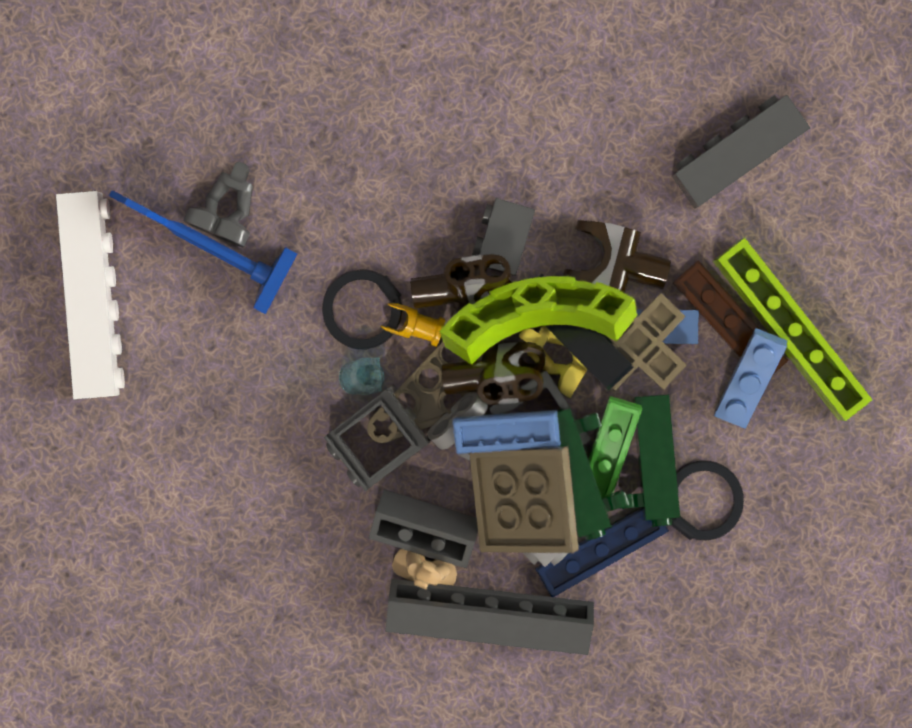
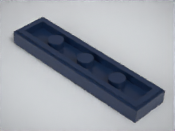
M641 507L611 524L612 527L604 529L605 535L588 541L585 539L579 542V550L574 553H568L556 565L550 562L544 567L541 564L535 567V570L550 596L555 597L664 535L669 530L666 526L652 527V520L643 521V510Z

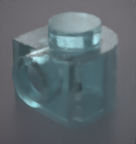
M360 358L346 363L339 372L341 387L352 395H371L382 392L384 371L380 366V358Z

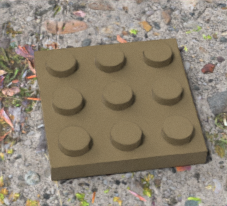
M568 447L469 453L480 552L574 553L579 550Z

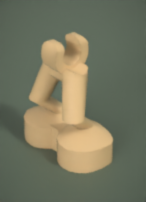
M400 548L392 562L393 570L397 575L414 581V585L423 589H427L428 584L453 586L456 581L457 570L455 565L437 559L431 561L426 559L424 555Z

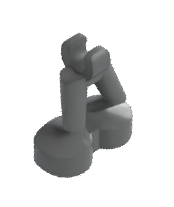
M236 162L231 175L225 172L221 173L205 198V208H188L183 222L237 246L245 247L250 232L238 221L249 216L253 189L252 184L246 182L250 172L249 167L242 162ZM230 188L236 190V211L228 217L220 218L216 213L218 202Z

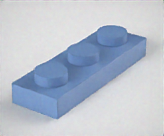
M755 328L715 409L714 417L746 429L787 348V340Z

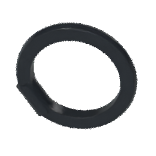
M352 270L335 279L327 289L322 304L323 320L330 334L341 344L354 349H371L385 343L393 334L383 330L380 334L368 339H356L346 335L337 326L333 317V302L337 293L343 286L355 280H368L376 283L390 303L402 305L401 293L387 275L383 276L372 270ZM391 307V317L387 327L398 328L402 317V310Z
M695 461L683 466L676 472L677 486L679 487L687 476L695 472H714L723 477L732 490V511L724 523L710 530H698L681 516L680 518H672L673 525L671 526L689 540H714L729 533L738 523L744 507L743 490L737 477L725 466L713 461Z

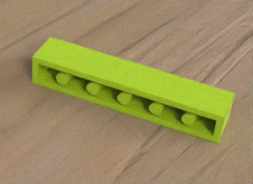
M745 238L738 240L712 261L770 334L787 340V348L784 353L837 420L847 421L873 400Z

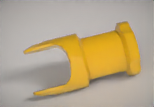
M396 303L387 304L388 306L406 311V320L400 329L381 325L382 329L408 339L411 336L430 341L431 346L437 347L441 338L439 330L445 324L444 317L435 319L419 314L418 309Z

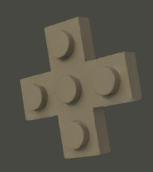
M662 293L633 320L617 342L606 336L613 342L612 345L634 367L612 387L614 391L618 389L637 367L664 390L687 366L684 361L662 342L686 317Z

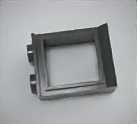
M394 384L324 437L328 442L326 447L330 454L336 460H342L349 469L347 470V475L357 487L362 486L365 491L431 442L428 435L425 436L414 420L417 416L410 407L405 409L393 394L397 390ZM381 405L412 446L371 476L340 435Z

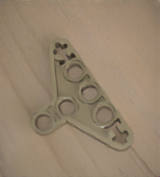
M444 342L431 353L394 393L396 398L404 393L414 397L416 405L413 411L417 416L414 421L421 430L433 426L444 414L452 412L446 409L443 402L447 394L444 392L442 383V365L449 364L442 357V350L445 347ZM483 354L476 361L482 360ZM461 358L457 363L466 361ZM429 368L437 372L439 381L435 387L425 388L420 384L419 375L424 369ZM383 407L371 417L367 426L369 436L378 443L390 442L404 436L394 421L389 425V430L391 431L389 436L385 434L377 436L374 433L377 428L374 422L377 419L383 422L389 417L384 412Z

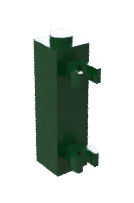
M669 394L635 397L633 403L642 405V412L635 429L641 493L626 494L629 505L619 509L642 507L643 521L652 520V527L673 525L672 518H680Z
M566 407L557 411L561 442L559 447H568L578 538L585 536L588 541L605 535L604 529L612 527L607 512L628 506L629 502L623 490L601 498L582 444L580 433L602 426L598 413L594 412L574 420L571 409Z

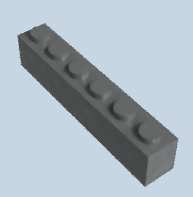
M391 578L385 632L570 654H589L594 627V602L443 584H428L427 589H423L414 585V581Z

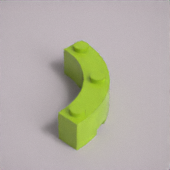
M546 276L516 281L490 291V295L473 305L469 303L463 307L439 332L447 349L473 365L484 352L502 339L514 333L538 326L571 325L583 327L604 334L617 342L637 317L635 298L606 284L577 281L575 277Z

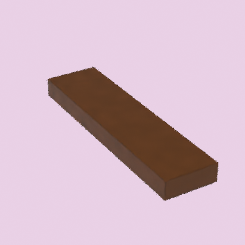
M697 260L673 284L692 306L699 310L701 316L741 358L755 328H760L701 262ZM784 354L774 374L789 361Z

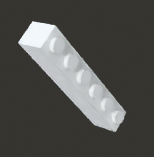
M98 191L56 194L73 399L120 395L119 389L124 388L125 379L123 368H117L116 355L122 353L120 334L114 333V321L119 320V309L117 301L111 298V287L116 286V274L114 267H109L108 253H113L111 233H106L105 219H110L109 200L103 199V193Z

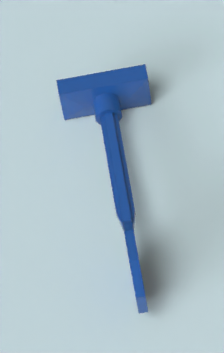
M113 190L109 194L111 198L166 226L173 234L251 275L250 279L261 284L253 308L266 314L297 256V253L285 247L272 266L261 261L256 263L185 224L168 220Z

